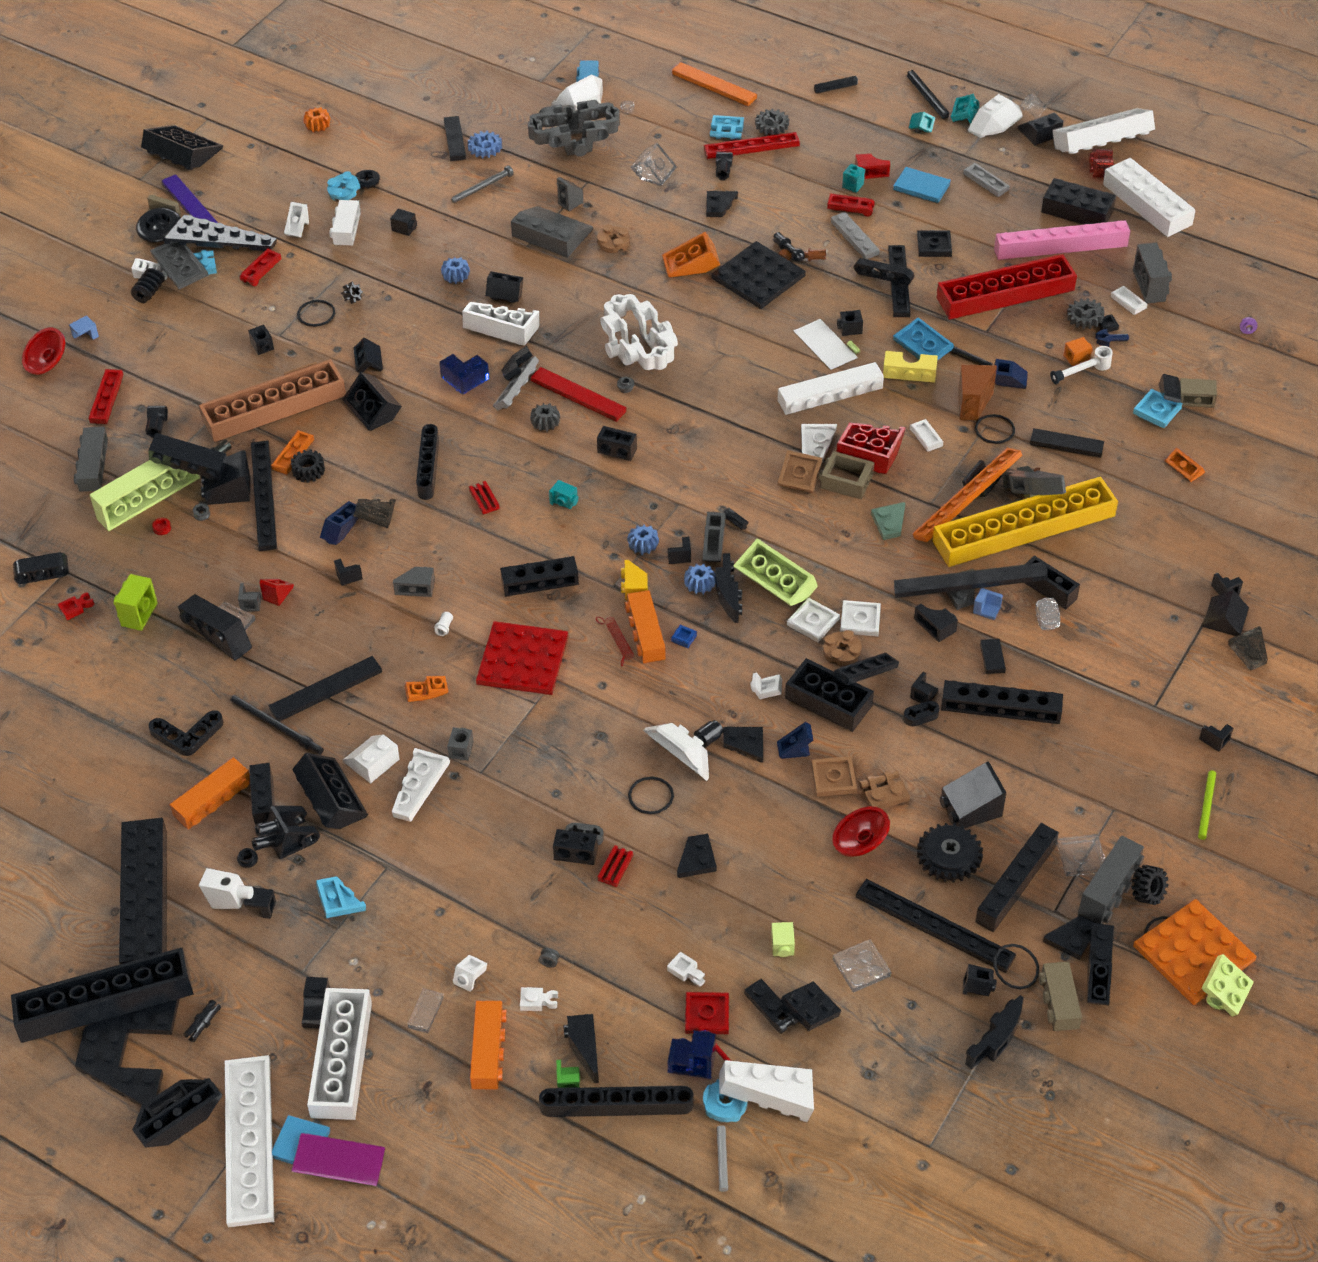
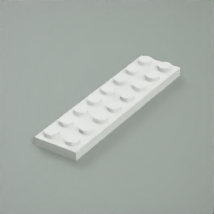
M267 1055L225 1060L227 1226L236 1227L274 1222L270 1057Z

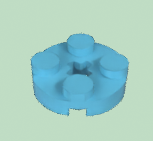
M349 171L330 178L327 182V191L333 200H350L357 195L356 191L360 189L357 177Z
M719 1079L715 1083L709 1084L703 1094V1106L706 1110V1115L720 1122H736L740 1120L747 1109L748 1102L728 1096L731 1102L724 1104L719 1100L724 1099V1096H726L719 1093Z

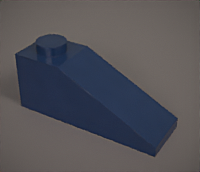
M348 501L325 519L320 538L328 544L337 545L346 537L365 508Z

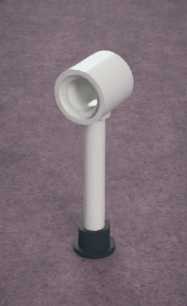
M1099 346L1095 349L1093 359L1063 371H1051V380L1054 384H1058L1059 381L1064 380V377L1092 366L1098 370H1107L1111 367L1113 351L1107 346Z

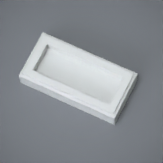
M1125 286L1111 292V298L1133 315L1147 308V303Z
M926 419L910 424V430L927 452L943 446V440Z

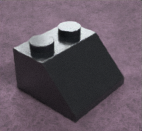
M1054 112L1021 124L1017 129L1036 146L1053 140L1052 130L1063 128L1064 121Z

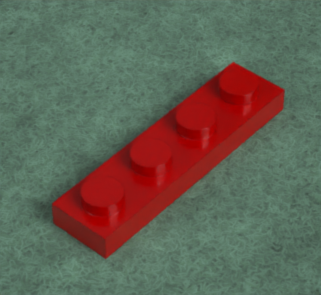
M105 369L89 415L90 423H108L124 376L123 370Z

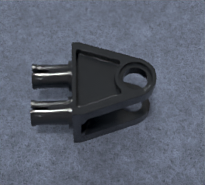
M270 806L267 822L255 824V833L258 837L252 838V847L255 851L272 847L279 859H282L313 845L319 840L320 834L314 826H298L306 821L307 812L303 806Z

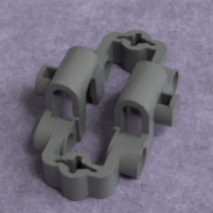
M597 100L577 102L576 111L571 106L563 109L561 105L544 107L539 113L530 115L528 136L537 145L549 144L553 148L564 146L567 156H584L592 152L593 142L605 140L609 134L618 132L620 110L610 102L599 104ZM606 117V120H597ZM542 127H552L549 129L542 130ZM582 133L580 140H571V135Z

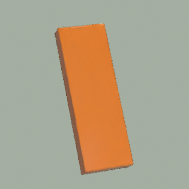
M298 430L272 463V470L288 475L292 470L291 459H293L294 454L297 455V452L303 453V450H307L314 441V435Z

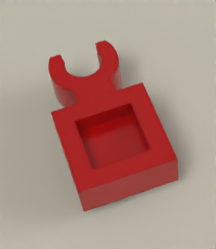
M86 592L78 599L73 596L57 605L68 621L84 613L83 608H91L95 604L94 600L90 598L89 593Z

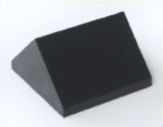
M1234 590L1211 597L1202 627L1240 637L1249 607Z

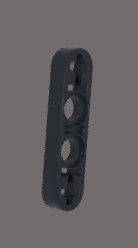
M859 258L853 266L854 270L860 275L909 285L915 277L914 272L908 268Z

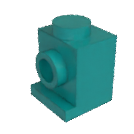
M558 480L549 490L551 505L556 503L559 506L571 509L578 502L577 487Z

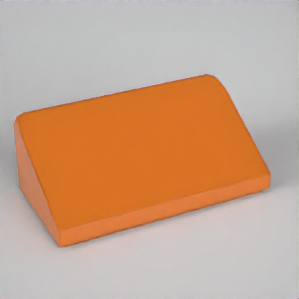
M1177 447L1164 460L1190 482L1205 473V470Z

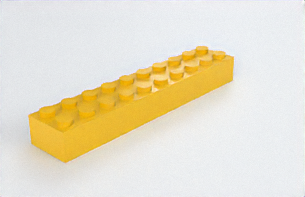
M1100 476L1067 486L1065 494L1037 495L934 526L932 542L947 566L951 567L1115 517L1118 500Z

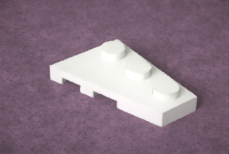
M801 424L802 453L821 457L824 460L837 430V424Z

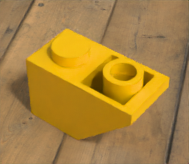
M625 560V568H621V579H625V582H621V593H625V601H627V594L648 590L647 573L629 560Z

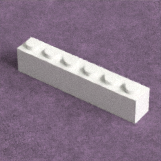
M876 362L778 388V402L785 415L882 389L884 375Z

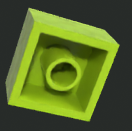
M134 574L128 576L127 580L123 582L120 592L114 597V605L121 626L140 631L143 630L158 604L151 578Z

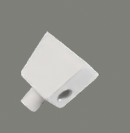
M206 868L199 883V887L212 909H239L244 899H251L253 897V887L244 886L239 875Z

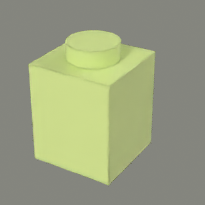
M793 922L772 923L773 956L787 957L794 955Z

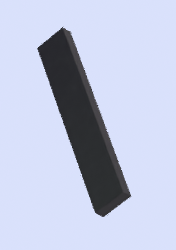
M888 245L889 264L907 268L905 245ZM890 281L893 317H910L908 285Z
M370 656L268 705L269 710L275 719L280 722L382 673V668L375 658Z

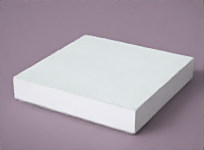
M808 598L787 620V626L819 642L840 619V614Z
M843 600L840 632L850 630L854 635L878 637L881 603Z

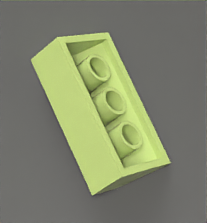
M758 538L733 565L735 569L790 606L807 600L818 587L812 574Z

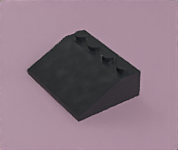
M176 125L144 129L141 148L147 150L150 154L159 155L162 159H169L173 164L183 165L185 169L193 170V168L201 167L223 149V145Z

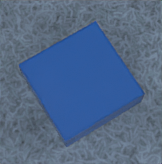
M679 625L671 637V642L689 648L697 636V631Z

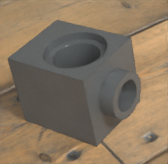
M453 727L447 745L449 758L469 760L474 743L472 730Z

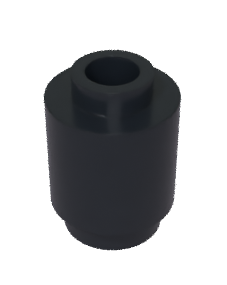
M716 720L708 721L694 732V736L703 741L704 744L702 746L706 748L721 737L723 728Z

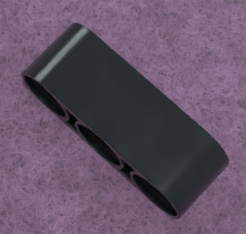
M57 552L16 560L13 563L14 581L18 584H27L64 577L69 573L67 555Z

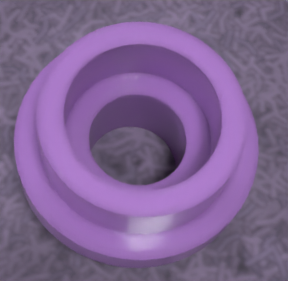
M1251 317L1244 318L1240 323V330L1244 334H1251L1257 329V322Z

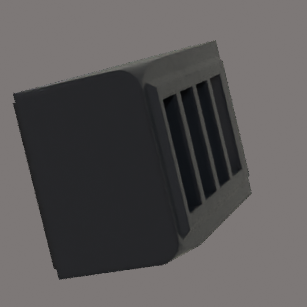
M1163 374L1158 384L1163 399L1180 403L1181 390L1179 378Z

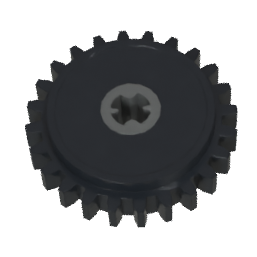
M945 823L944 826L937 824L935 829L930 827L929 832L924 831L923 837L919 838L917 858H919V865H923V871L929 870V876L935 875L936 880L941 878L944 882L951 880L952 883H955L956 879L963 881L965 876L969 879L971 873L976 874L977 868H980L983 859V847H980V840L976 841L977 835H971V830L968 829L966 831L963 825L958 827L956 823H953V825Z

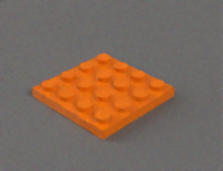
M1194 899L1134 941L1133 947L1193 1006L1208 996L1201 988L1217 956L1225 955L1241 971L1255 962L1257 958L1249 948L1197 899Z

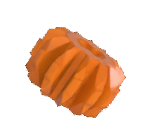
M315 107L305 112L304 124L308 130L319 132L320 130L325 131V128L329 127L331 119L327 109Z

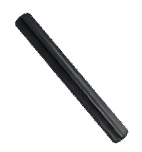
M914 70L908 71L907 77L940 117L942 119L948 118L949 111Z

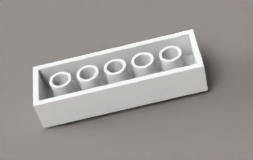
M1136 108L1052 130L1055 149L1061 150V152L1074 154L1079 149L1089 150L1095 145L1104 146L1110 141L1113 143L1119 142L1121 138L1126 137V139L1134 138L1136 134H1149V131L1155 130L1153 110Z
M1128 158L1105 169L1103 185L1165 236L1169 237L1193 225L1195 209L1132 158Z
M326 988L307 1104L310 1118L355 1120L372 1006L369 989Z

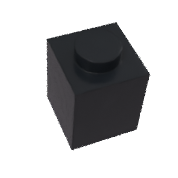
M398 208L390 218L391 229L394 232L409 236L417 228L415 213Z

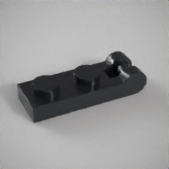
M762 978L744 989V994L780 1034L787 1031V1027L790 1025L794 1026L799 1022L780 1002L781 999Z

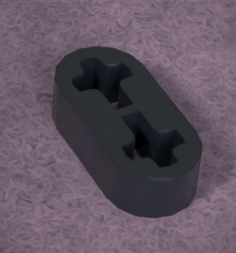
M926 701L910 706L904 711V723L913 727L933 721L938 718L940 707L934 701Z

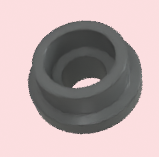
M622 377L617 381V387L621 392L629 393L634 388V380L630 377Z

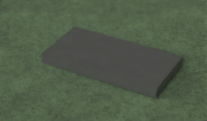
M171 241L170 244H162L150 250L151 255L178 289L209 276L207 270L187 245H180V242Z

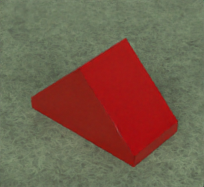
M278 578L260 579L259 582L263 600L277 606L281 605L294 587V584Z

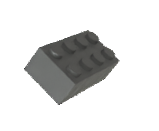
M1121 835L1083 892L1078 916H1083L1098 924L1110 921L1113 915V908L1119 907L1123 899L1121 897L1122 894L1128 893L1132 886V879L1136 878L1134 874L1138 872L1137 869L1144 861L1145 856L1142 855L1144 846Z

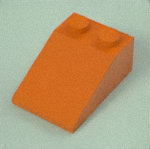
M706 232L662 255L668 277L706 273L720 265L715 245Z

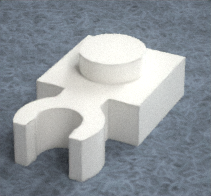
M521 987L520 1011H542V1006L556 1009L557 1001H551L550 999L558 998V991L551 990L543 993V988Z

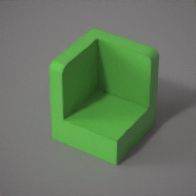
M556 1060L557 1087L580 1088L579 1067L562 1068L561 1060Z

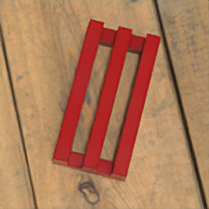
M483 481L482 485L477 483L476 487L469 486V491L483 515L500 509L499 503L486 481ZM483 489L485 490V492L487 493L489 499L491 500V502H492V504H493V507H492L491 503L489 502L487 496L485 495ZM477 491H479L481 497L483 498L486 506L488 507L487 509H485L484 505L482 504L479 496L476 493Z
M614 845L598 875V881L617 887L633 857V851L629 850L627 852L625 848L618 849V846ZM618 854V856H617V858H616L614 864L612 865V867H611V869H610V871H609L607 877L604 878L605 875H606V873H607V871L609 870V868H610V866H611V864H612V862H613L615 856ZM623 856H624V857H626V858H625L624 862L622 863V865H621V867H620V869H619V871H618V873H617V875H616V877H615V879H614V881H613V880H611V878H612V876L614 875V873H615V871H616V869H617V867H618V865H619L621 859H622Z

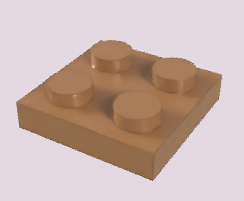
M787 450L778 479V486L813 493L823 459Z
M851 756L811 760L817 797L857 794V784Z

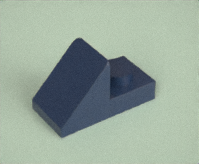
M804 722L777 741L780 758L810 756L808 744L814 741L811 724Z

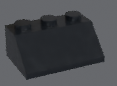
M360 372L342 399L369 431L391 422L402 407L375 376Z

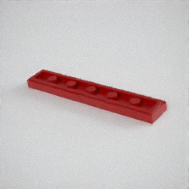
M796 132L706 144L704 145V152L707 159L716 158L717 152H733L734 156L800 146V140Z
M540 367L531 376L532 382L615 422L627 412L625 406L543 367Z

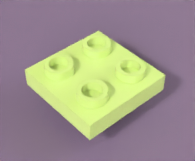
M1222 954L1217 956L1201 989L1208 994L1206 1001L1211 1007L1219 1010L1224 1009L1231 1016H1236L1239 1014L1254 982Z

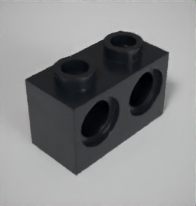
M603 426L597 436V453L628 461L632 460L637 450V434Z
M556 829L553 842L554 860L595 865L598 851L597 834Z

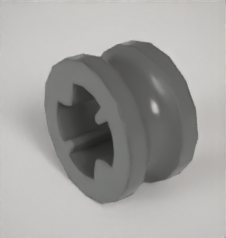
M204 503L195 505L193 507L194 518L199 521L208 519L210 517L209 506Z
M543 948L538 960L543 966L556 967L560 954L552 948Z

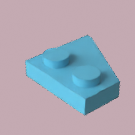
M337 876L316 880V887L326 918L366 911L365 902H360L354 896V892L344 886Z

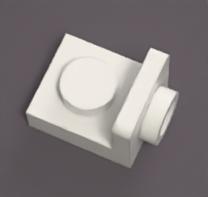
M468 955L456 965L453 984L467 991L473 990L475 979L486 971L487 963Z

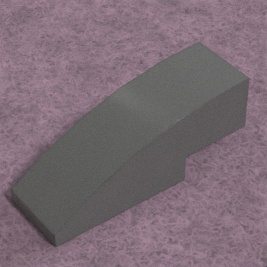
M707 512L702 561L721 562L726 521L725 513Z

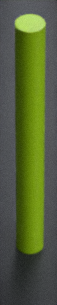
M1213 770L1208 772L1198 833V838L1201 840H1205L1207 836L1216 772Z

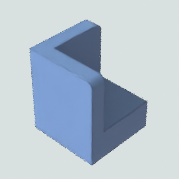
M87 315L69 324L74 338L85 333L93 340L99 337L96 324Z
M981 588L974 602L973 613L995 620L1001 608L1003 595Z

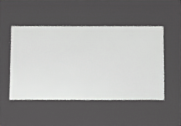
M821 319L794 330L831 370L858 358Z

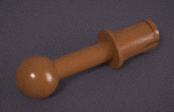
M809 248L808 252H804V258H808L809 262L811 260H826V249L811 250ZM787 249L779 251L778 254L787 260L792 259V254Z

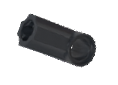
M733 152L716 153V177L719 180L729 178L730 167H732Z
M167 406L147 407L146 435L154 438L156 433L162 434L164 421L168 419Z

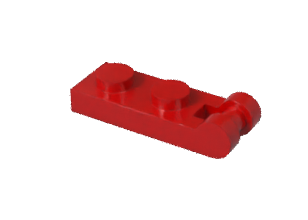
M830 193L827 209L862 213L864 216L870 217L873 213L875 201L869 198Z
M267 248L241 273L240 280L245 283L249 282L254 287L257 286L259 280L282 259L281 254Z

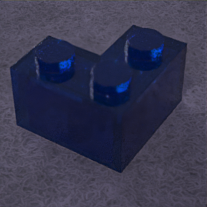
M452 354L439 362L441 377L462 395L490 379L488 363L478 355L463 363Z
M702 1030L693 1032L692 1041L684 1038H672L667 1061L668 1073L711 1079L716 1057V1034Z

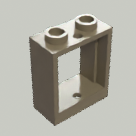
M833 451L830 458L827 457L825 469L820 471V488L862 500L873 477L874 462ZM835 466L861 473L858 481L855 482L830 475Z

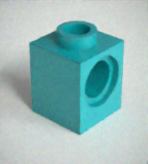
M850 164L843 172L842 188L857 193L864 185L865 169Z

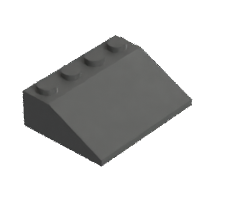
M540 206L520 211L511 220L513 237L567 258L593 230V226Z

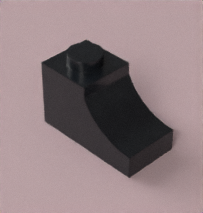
M922 604L915 607L914 620L938 642L956 632L958 619L946 608L934 610Z
M306 977L303 992V1028H320L326 988H330L328 978Z

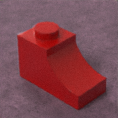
M872 153L856 154L855 165L865 169L864 179L890 177V160L877 159L872 156Z

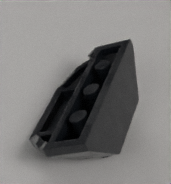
M205 1078L204 1080H179L141 1106L132 1130L145 1148L170 1145L207 1120L221 1099L222 1093L210 1078Z

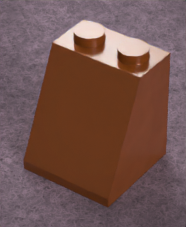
M961 365L958 388L960 420L979 419L994 393L997 365Z

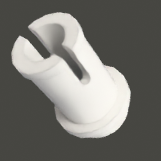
M443 612L441 614L439 622L434 626L437 635L444 636L449 632L448 627L453 620L451 613Z

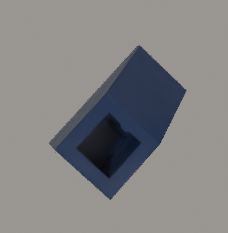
M995 360L994 365H997L995 385L1026 389L1028 372L1014 361Z

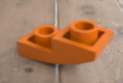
M426 676L425 681L406 682L405 691L408 702L428 700L447 694L446 677Z

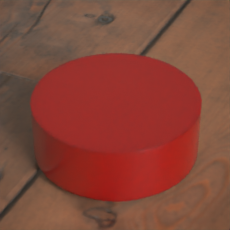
M167 518L154 520L152 523L153 532L156 535L168 534L171 531L170 521Z

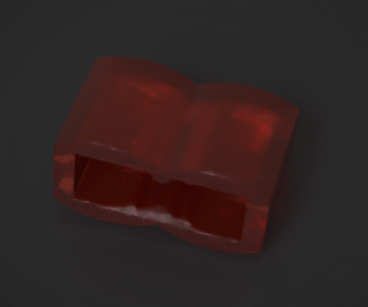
M1092 149V153H1089V172L1092 173L1093 177L1104 178L1105 169L1114 165L1112 149Z

